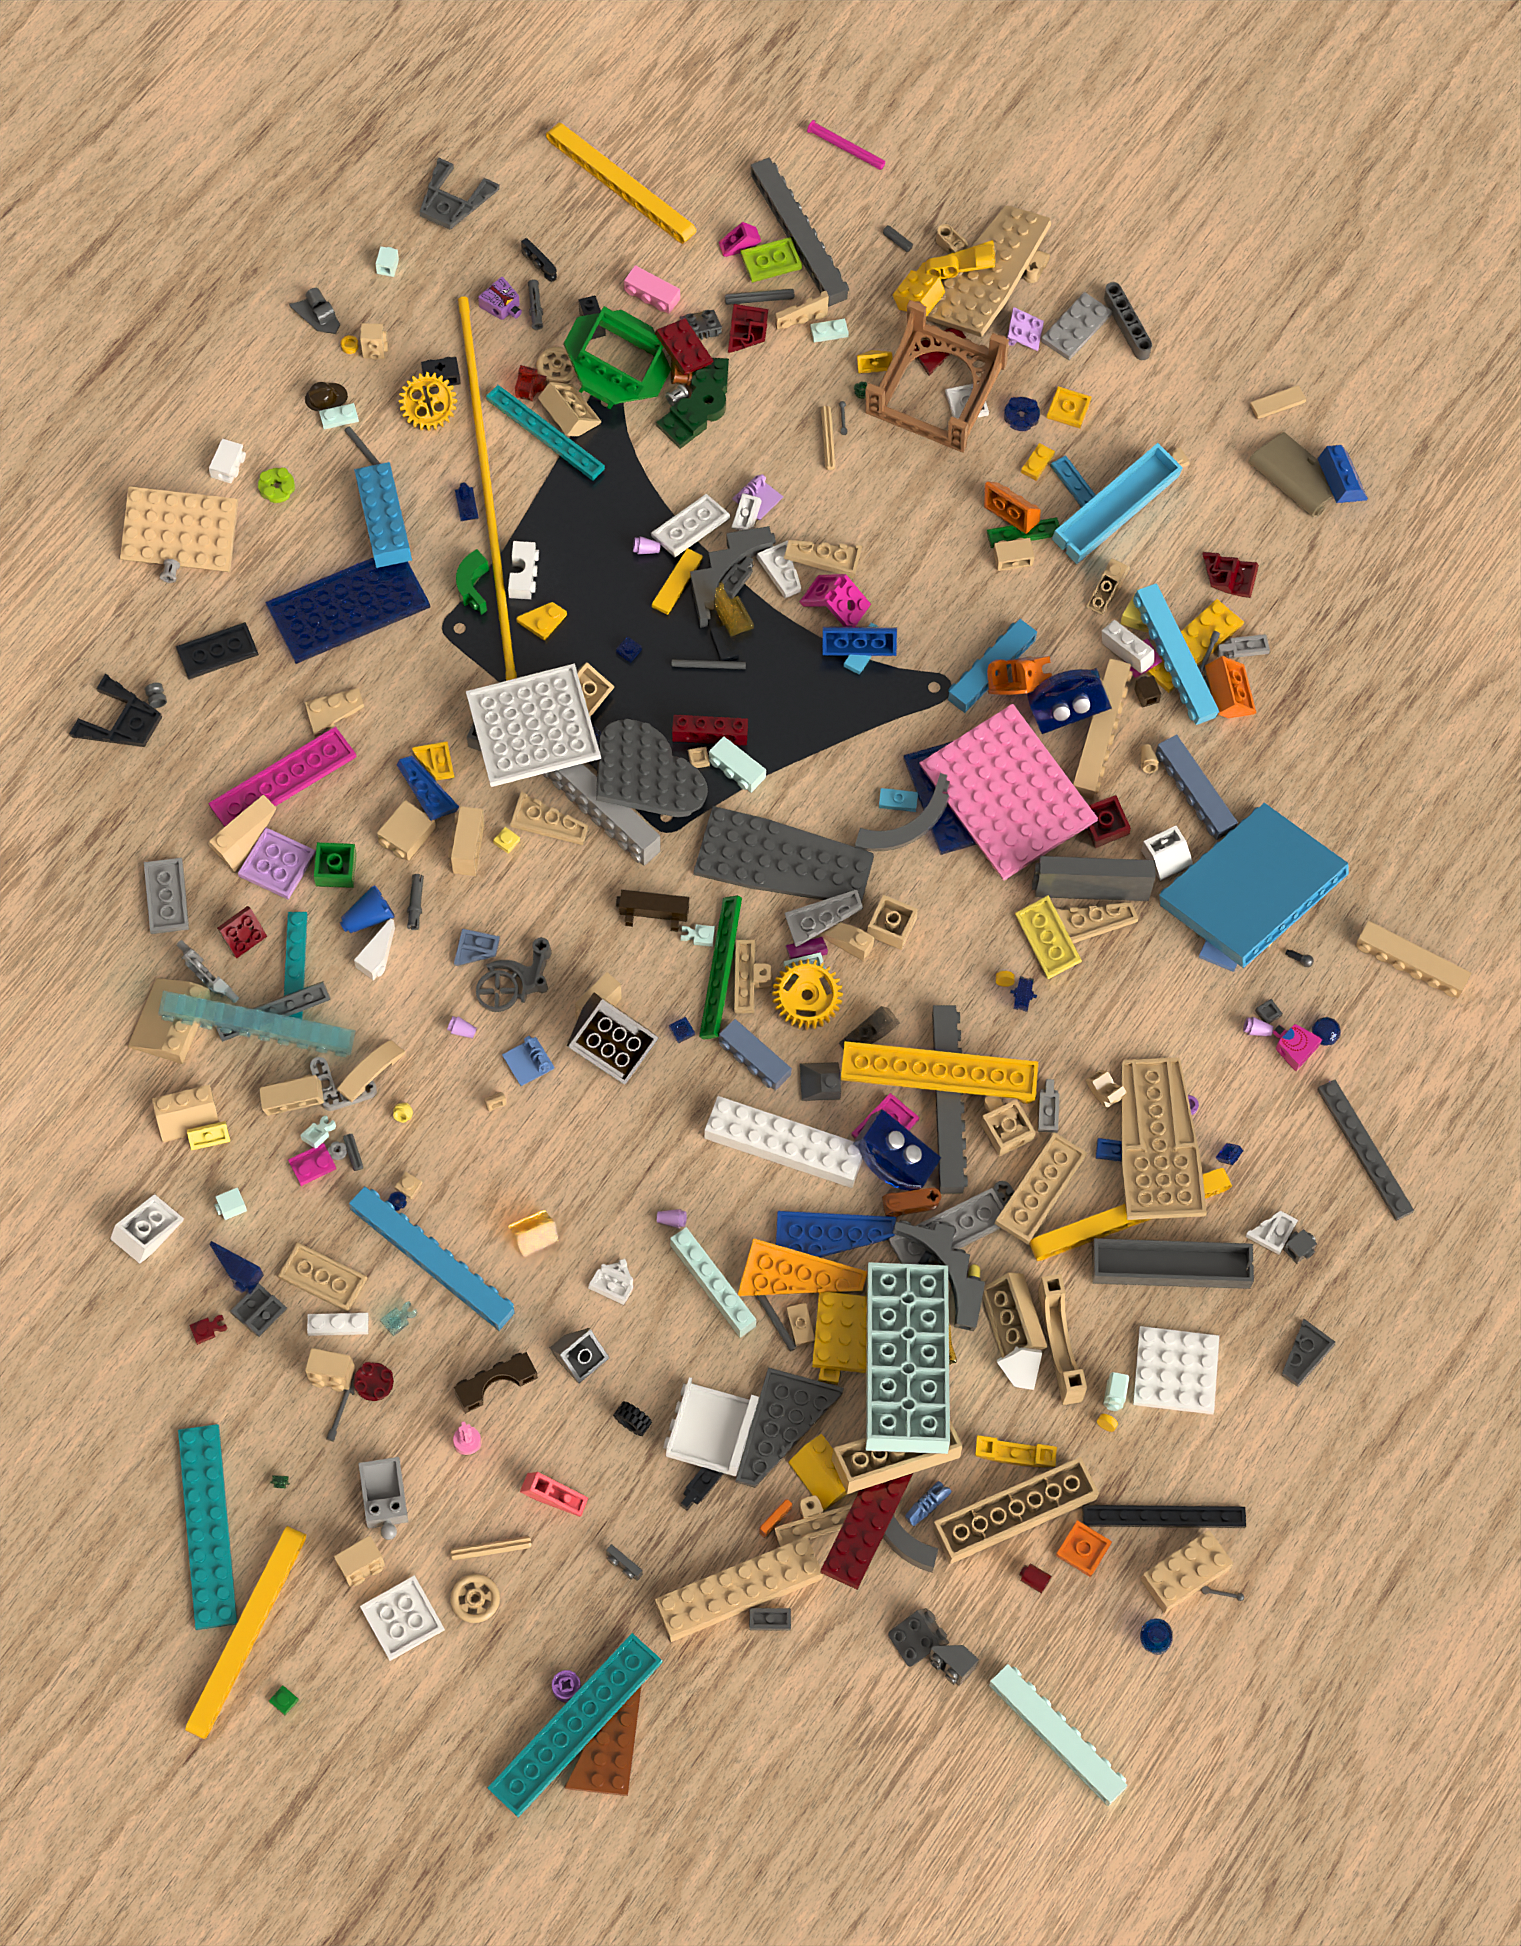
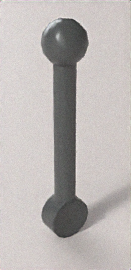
M841 401L839 403V406L841 407L842 428L840 430L841 435H846L848 432L847 428L845 427L844 407L846 406V403L844 401Z
M1208 1586L1202 1587V1593L1205 1595L1212 1593L1237 1598L1238 1601L1244 1600L1242 1593L1233 1594L1213 1590Z

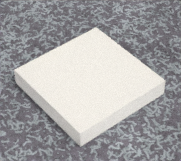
M973 384L945 389L952 417L959 419L971 395ZM986 401L978 417L989 415Z

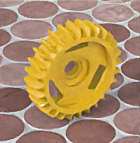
M800 959L797 966L795 962L791 963V969L786 965V973L782 970L779 972L782 978L776 977L775 981L779 984H773V988L777 991H773L772 996H777V998L773 999L772 1002L778 1003L775 1010H782L779 1017L786 1015L785 1022L789 1019L792 1020L791 1026L798 1023V1029H800L802 1024H805V1028L808 1030L810 1024H812L813 1029H816V1025L819 1023L823 1027V1020L829 1023V1016L833 1018L836 1016L833 1010L839 1011L840 1007L836 1004H842V1000L838 998L842 997L843 993L838 992L842 989V985L836 984L840 981V978L833 979L836 972L830 974V966L823 969L824 962L817 966V960L810 964L809 959H807L806 963L803 964ZM795 974L798 976V979L791 989L786 991L783 989L784 985ZM822 977L831 988L832 993L829 995L826 994L819 980ZM809 990L813 995L812 999L804 1000L802 992ZM796 1010L816 1013L814 1017L799 1016L796 1014Z

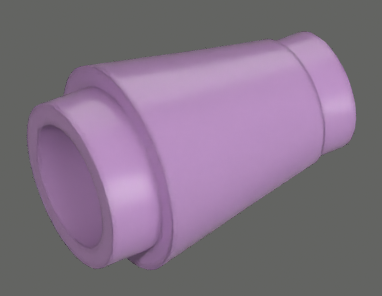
M641 536L634 538L633 552H637V554L659 553L660 542Z
M452 1016L447 1030L451 1034L473 1039L477 1028L459 1016Z
M1247 1017L1243 1032L1247 1033V1035L1271 1037L1273 1025L1255 1017Z
M682 1209L658 1211L657 1223L679 1229L686 1225L687 1213L682 1211Z

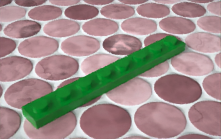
M738 895L725 897L722 901L699 1035L703 1040L718 1038L720 1033L742 898Z

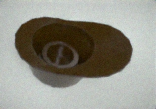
M317 382L306 393L305 403L307 407L315 411L339 407L346 402L348 392L345 387L337 383Z

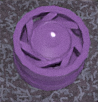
M570 1670L558 1672L552 1680L553 1694L561 1702H568L581 1688L579 1677Z

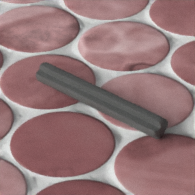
M794 289L726 294L725 303L729 305L794 299L795 294Z

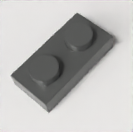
M611 1544L606 1549L607 1560L614 1566L618 1564L623 1569L622 1572L629 1579L634 1578L636 1581L642 1577L643 1570Z
M750 1608L749 1630L791 1631V1608Z

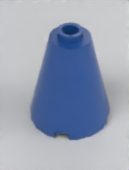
M374 885L341 917L340 925L345 932L349 930L350 933H354L388 921L395 916L379 889Z

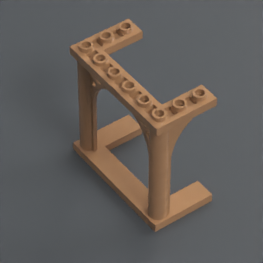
M910 300L907 305V326L903 338L879 387L868 383L866 387V414L964 453L967 447V438L1000 371L1006 368L1009 339L1001 334L996 335L992 333L989 340V348L985 345L975 344L970 339L960 338L952 332H945L935 325L930 326L926 324L927 307L921 302ZM921 339L929 340L931 343L930 347L922 346ZM916 344L917 347L920 349L919 351H914L916 349ZM940 351L957 356L968 366L973 377L971 395L959 419L951 416L948 422V431L887 407L907 366L915 358L928 352ZM979 360L985 363L980 368L973 367L975 361ZM976 373H981V377H978Z

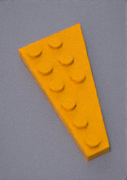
M753 1238L737 1294L738 1296L862 1291L867 1271Z

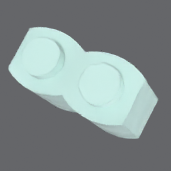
M1115 1372L1109 1374L1103 1405L1108 1410L1118 1411L1123 1408L1129 1382L1128 1375Z

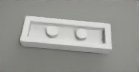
M368 1313L308 1314L307 1334L308 1336L368 1334L369 1315Z

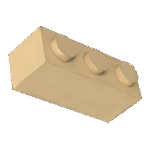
M305 1075L303 1078L296 1080L287 1079L279 1084L269 1083L265 1087L259 1088L262 1110L267 1116L324 1103L322 1084L316 1075Z

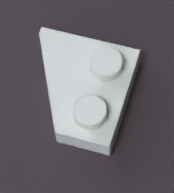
M1279 1211L1252 1231H1248L1246 1237L1279 1255L1298 1220Z

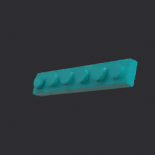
M288 912L284 996L304 988L307 912ZM303 1011L285 1017L283 1021H303Z

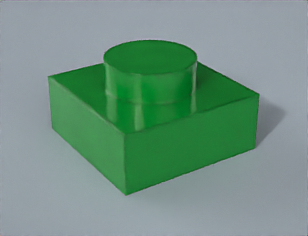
M282 1685L269 1700V1703L285 1716L299 1699Z

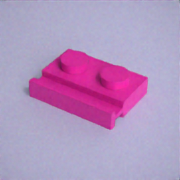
M324 1143L320 1144L316 1149L312 1148L288 1159L300 1186L336 1170V1166Z

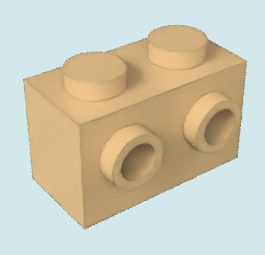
M361 323L360 340L363 358L385 359V352H388L389 344L387 341V331H384L383 324Z

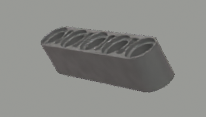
M1116 282L1108 283L1104 294V301L1107 307L1112 310V316L1135 357L1139 360L1148 359L1152 348L1151 339L1122 287Z

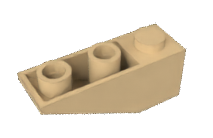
M1111 558L1086 607L1103 615L1122 585L1130 567Z

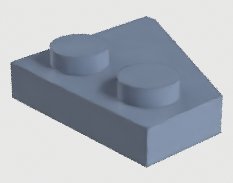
M462 929L454 965L459 966L496 957L500 936Z

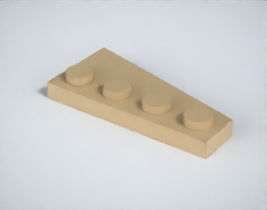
M789 540L784 559L837 574H846L848 577L854 578L862 546L847 547V544L833 546L829 545V543H821L819 545L808 541Z

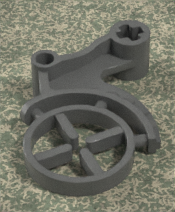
M540 937L534 940L532 945L533 964L529 967L512 960H499L486 964L490 972L482 976L476 986V996L483 1008L491 1012H502L512 1007L517 998H520L521 1002L525 1003L528 994L547 992L548 985L543 972L547 959L552 955L547 939ZM498 968H500V969H507V970L512 971L513 974L511 975V974H509L508 972L501 971V970H495V971H494V969H498ZM494 976L497 990L500 989V976L509 978L515 985V988L500 989L501 994H514L512 999L502 1006H499L500 996L498 993H495L493 988L481 989L483 983ZM516 976L522 981V994H519V988L515 980ZM495 994V1007L485 1004L481 1000L480 995Z

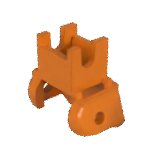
M1028 656L1007 661L997 659L991 662L987 670L988 694H1025L1038 690L1041 684L1050 683L1052 681V673L1042 672V666L1051 663L1050 656ZM1008 664H1011L1013 682H1008Z

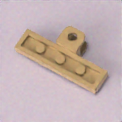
M736 940L735 1014L754 1013L755 989H766L773 985L771 966L765 963L755 964V940Z
M814 1495L801 1499L799 1511L802 1519L774 1528L779 1547L806 1536L809 1540L840 1530L852 1504L823 1512L817 1496ZM811 1504L813 1509H808L806 1505Z

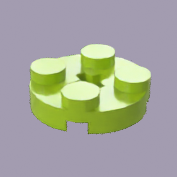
M272 468L260 474L258 488L264 499L266 498L272 503H281L290 498V495L295 490V482L293 476L286 468ZM274 483H280L279 488H275V486L272 485Z

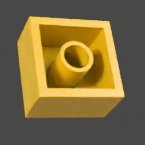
M911 270L892 295L898 309L906 312L910 300L921 302L927 307V317L944 295L945 289L940 277Z

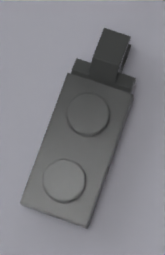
M747 556L742 564L735 563L717 586V592L733 599L751 576L754 566L753 559Z

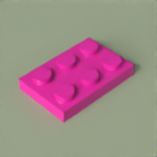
M890 1093L851 1133V1136L860 1144L866 1145V1149L872 1154L875 1150L880 1149L886 1155L890 1150L885 1146V1136L893 1131H898L904 1136L919 1121L920 1117Z

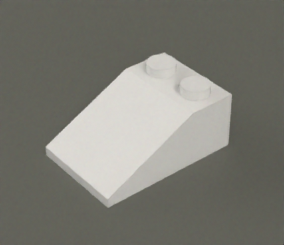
M154 1194L115 1225L110 1239L140 1264L183 1222L184 1218Z

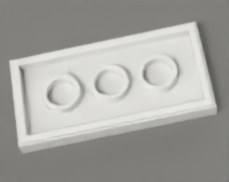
M705 494L651 532V536L676 557L730 519V514L710 496Z

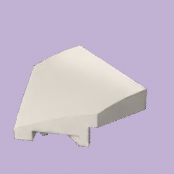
M622 1259L618 1263L610 1265L602 1264L601 1269H598L592 1278L588 1289L624 1305L633 1290V1278L628 1271L626 1260Z
M1016 1346L1014 1351L1004 1358L1000 1357L996 1360L1015 1387L1034 1390L1042 1356L1041 1350L1019 1349Z

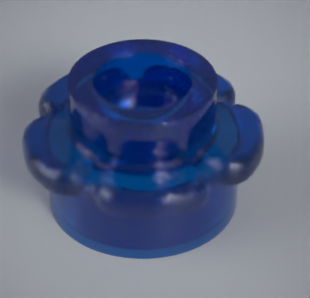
M401 1192L392 1193L388 1199V1202L394 1206L395 1211H399L407 1205L406 1196Z

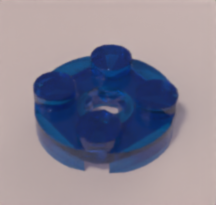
M1013 397L1009 400L1005 407L1004 419L1006 423L1008 422L1011 425L1012 429L1028 431L1039 422L1040 409L1036 400L1027 397ZM1022 411L1026 414H1024V417H1021L1018 412Z

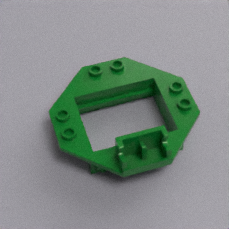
M603 306L600 313L577 317L563 343L581 384L579 392L585 391L608 404L607 408L609 409L614 404L658 397L671 371L662 350L663 345L655 335L653 327L623 310L612 311ZM598 325L654 356L641 382L585 351Z

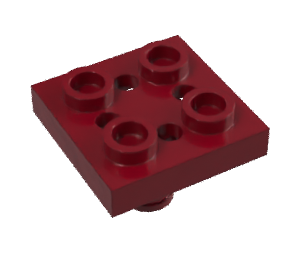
M246 906L217 927L236 959L267 937L249 906Z

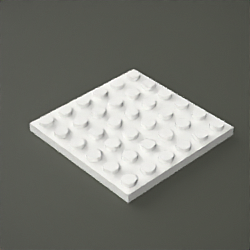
M575 663L466 691L491 787L601 759Z

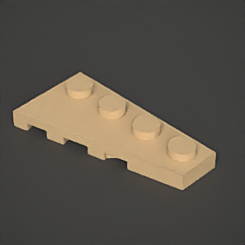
M521 791L511 821V827L584 845L588 825L568 815H563L557 809L550 808L542 804L538 799H533Z
M1131 902L1108 904L1103 907L1089 906V908L1078 909V907L1070 908V910L1056 909L1073 943L1136 923L1139 919Z

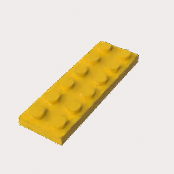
M1216 599L1181 631V634L1197 666L1203 662L1213 631L1219 632L1220 636L1214 644L1211 654L1217 649L1219 644H1223L1242 627L1244 621ZM1159 656L1162 662L1145 673L1149 677L1154 675L1156 682L1170 693L1175 688L1172 683V676L1170 672L1166 671L1162 656Z

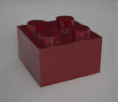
M1117 795L1089 805L1098 818V821L1086 828L1095 848L1130 835L1131 827Z

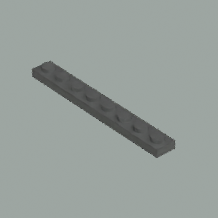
M1332 1080L1318 1087L1319 1094L1394 1219L1397 1221L1414 1212L1413 1207L1337 1081Z

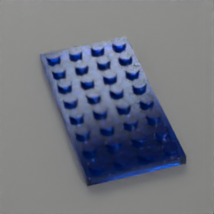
M374 557L265 602L295 664L431 608L408 561L376 568Z

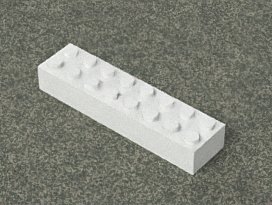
M720 1096L717 1097L709 1117L704 1138L850 1188L854 1185L866 1145Z

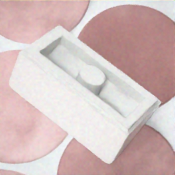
M742 493L732 524L733 529L738 531L753 529L762 502L759 497Z

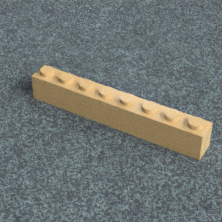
M1109 659L1073 783L1082 797L1093 799L1094 794L1099 793L1101 783L1098 780L1099 777H1103L1106 768L1103 766V762L1108 761L1110 751L1107 748L1108 745L1113 744L1115 735L1112 734L1113 729L1117 730L1119 719L1116 718L1117 713L1121 714L1124 705L1121 699L1122 697L1126 698L1128 687H1125L1126 682L1131 681L1133 674L1130 671V663Z

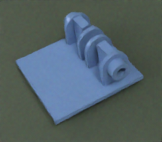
M527 1036L524 1038L525 1042L502 1054L520 1086L555 1069L536 1037L531 1038V1036Z

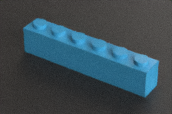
M1019 619L1016 623L1013 622L1009 626L1008 632L1005 635H1000L996 640V644L993 647H989L985 651L984 656L973 663L972 669L969 672L965 671L957 684H952L948 690V701L966 713L989 689L988 665L997 659L1005 661L1018 659L1036 641L1037 631L1022 619Z

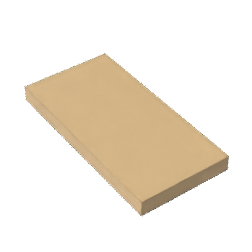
M298 1242L278 1275L279 1279L346 1312H349L367 1281V1276Z

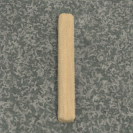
M823 406L821 408L825 468L826 470H834L835 455L831 407Z
M525 1536L453 1548L450 1550L451 1559L455 1561L531 1548L532 1544L531 1538Z

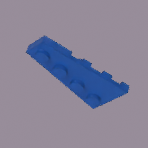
M413 756L399 759L397 763L399 770L431 821L457 812L459 806Z

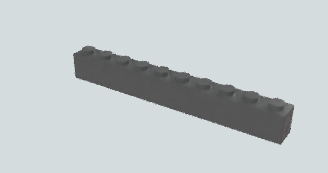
M770 157L751 164V177L787 238L791 237L796 252L820 293L827 291L829 296L828 307L847 300L849 291L847 282H843L839 269L833 265L832 257L827 255L823 242L818 240L816 230L811 228L807 215L802 213L800 203L795 201L794 194L786 186L785 178L780 176L776 163H773Z
M933 1005L934 1051L962 1054V1048H958V1041H961V1030H957V1024H960V1012H957L956 1005ZM935 1090L939 1191L941 1194H963L964 1187L968 1186V1177L964 1175V1168H967V1157H963V1150H966V1138H962V1132H965V1120H961V1114L964 1113V1102H961L960 1095L964 1093Z

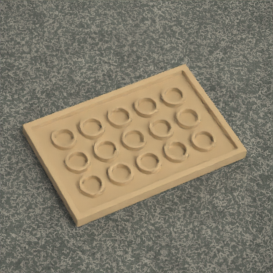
M128 486L120 559L164 565L165 559H173L180 563V567L230 572L238 499Z

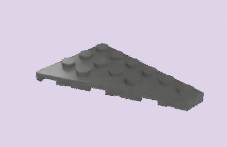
M768 1367L736 1477V1483L756 1488L843 1394L844 1388Z

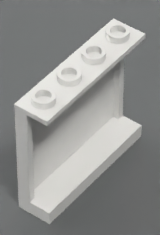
M689 1377L688 1383L682 1386L680 1394L683 1396L682 1401H678L676 1405V1420L672 1419L669 1431H672L671 1436L665 1439L663 1448L666 1449V1457L736 1476L759 1397L751 1395L750 1400L716 1391L692 1384V1378Z

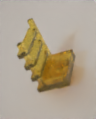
M720 582L719 587L716 588L717 594H715L717 600H715L717 606H715V610L729 635L734 636L753 629L754 624L739 596L729 599L724 590L723 582Z

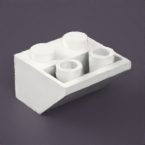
M1177 826L1143 842L1141 852L1147 860H1155V874L1160 881L1193 865L1187 842Z

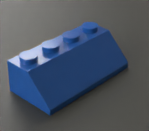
M823 626V655L896 656L897 627Z

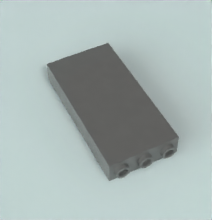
M1040 856L1039 863L1035 865L1032 890H1035V897L1040 898L1049 896L1050 898L1149 901L1155 881V860Z

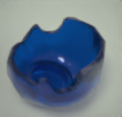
M1323 1017L1313 1024L1312 1033L1322 1039L1320 1045L1328 1046L1338 1041L1341 1036V1028L1335 1019Z

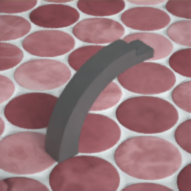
M940 773L931 801L916 819L902 827L887 831L860 828L855 847L873 852L889 851L907 846L924 836L940 819L949 801V795L943 793L948 791L950 781H947V775Z
M893 1516L883 1536L886 1543L896 1554L911 1565L933 1573L938 1548L926 1545L912 1537Z

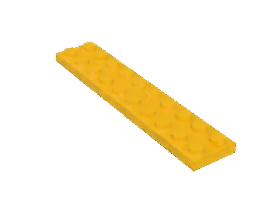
M845 1041L841 1080L1035 1101L1038 1062Z

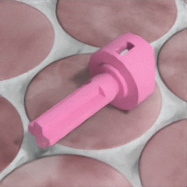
M462 1422V1426L458 1427L459 1429L453 1437L454 1447L459 1454H473L481 1447L480 1434L470 1424L466 1425L465 1422Z

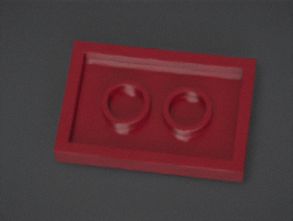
M686 318L656 330L655 335L683 376L712 364V357Z

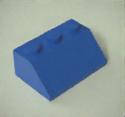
M1343 445L1327 446L1317 459L1336 503L1367 501L1368 497L1349 453Z

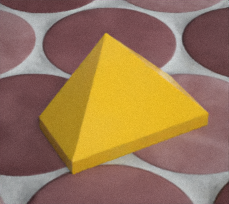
M870 350L857 355L858 374L887 371L893 359L892 352Z

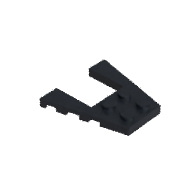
M105 674L96 688L97 691L127 703L111 731L78 718L69 733L72 738L145 747L162 719L161 713L145 701H141L134 693L126 690L120 683L115 682L108 674Z

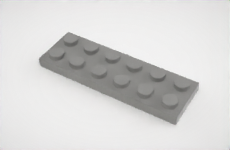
M993 1188L916 1226L926 1225L933 1230L934 1225L940 1221L950 1223L951 1226L956 1227L951 1248L954 1251V1249H960L1000 1229L994 1223L1004 1207ZM895 1235L888 1240L901 1264H918L926 1251L920 1245L899 1235ZM931 1256L926 1265L936 1261L933 1256Z

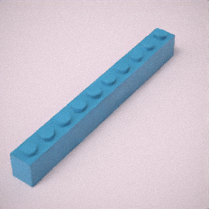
M364 1186L349 1203L350 1210L500 1331L515 1314L514 1304L505 1297L503 1299L498 1295L499 1292L490 1285L488 1287L484 1284L483 1278L477 1273L473 1275L468 1271L469 1268L462 1261L457 1262L449 1250L441 1249L438 1246L439 1243L433 1237L428 1238L423 1234L424 1231L418 1225L413 1226L409 1223L410 1220L403 1213L398 1214L390 1202L382 1201L379 1198L380 1195L374 1189L369 1190Z

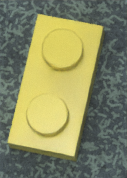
M226 1121L187 1130L191 1150L230 1142Z

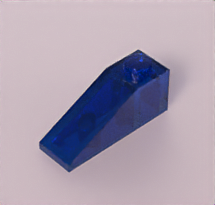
M211 1241L209 1245L233 1282V1287L241 1293L245 1291L251 1294L264 1276L261 1268Z

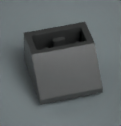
M964 1645L933 1646L929 1655L930 1664L937 1670L941 1669L946 1674V1679L953 1685L956 1683L958 1686L976 1669L979 1661Z

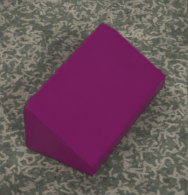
M823 937L810 939L798 947L795 946V943L786 945L789 960L820 952L822 956L828 953Z

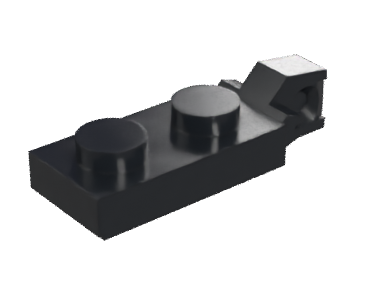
M702 1467L686 1486L683 1493L686 1497L681 1502V1507L688 1511L694 1503L698 1505L702 1502L725 1473Z

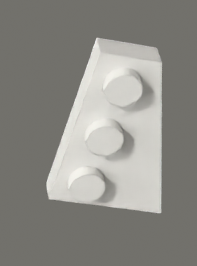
M788 541L759 552L756 557L784 598H788L801 591L800 581L793 561L784 559Z

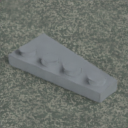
M854 890L786 912L785 916L795 946L798 947L863 909L858 891Z

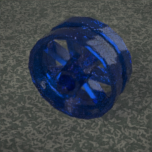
M1020 976L1018 987L1010 991L1011 994H1014L1013 997H1015L1014 1010L1019 1009L1028 1012L1030 1000L1037 998V995L1032 991L1033 978L1028 979Z

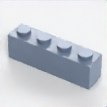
M736 1019L719 1034L720 1046L724 1050H729L733 1053L734 1058L739 1063L743 1062L751 1074L754 1076L758 1075L766 1087H771L776 1091L791 1076L792 1068Z

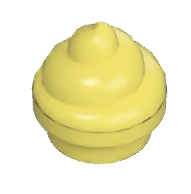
M399 1103L393 1109V1116L397 1121L404 1123L411 1119L413 1110L408 1103Z

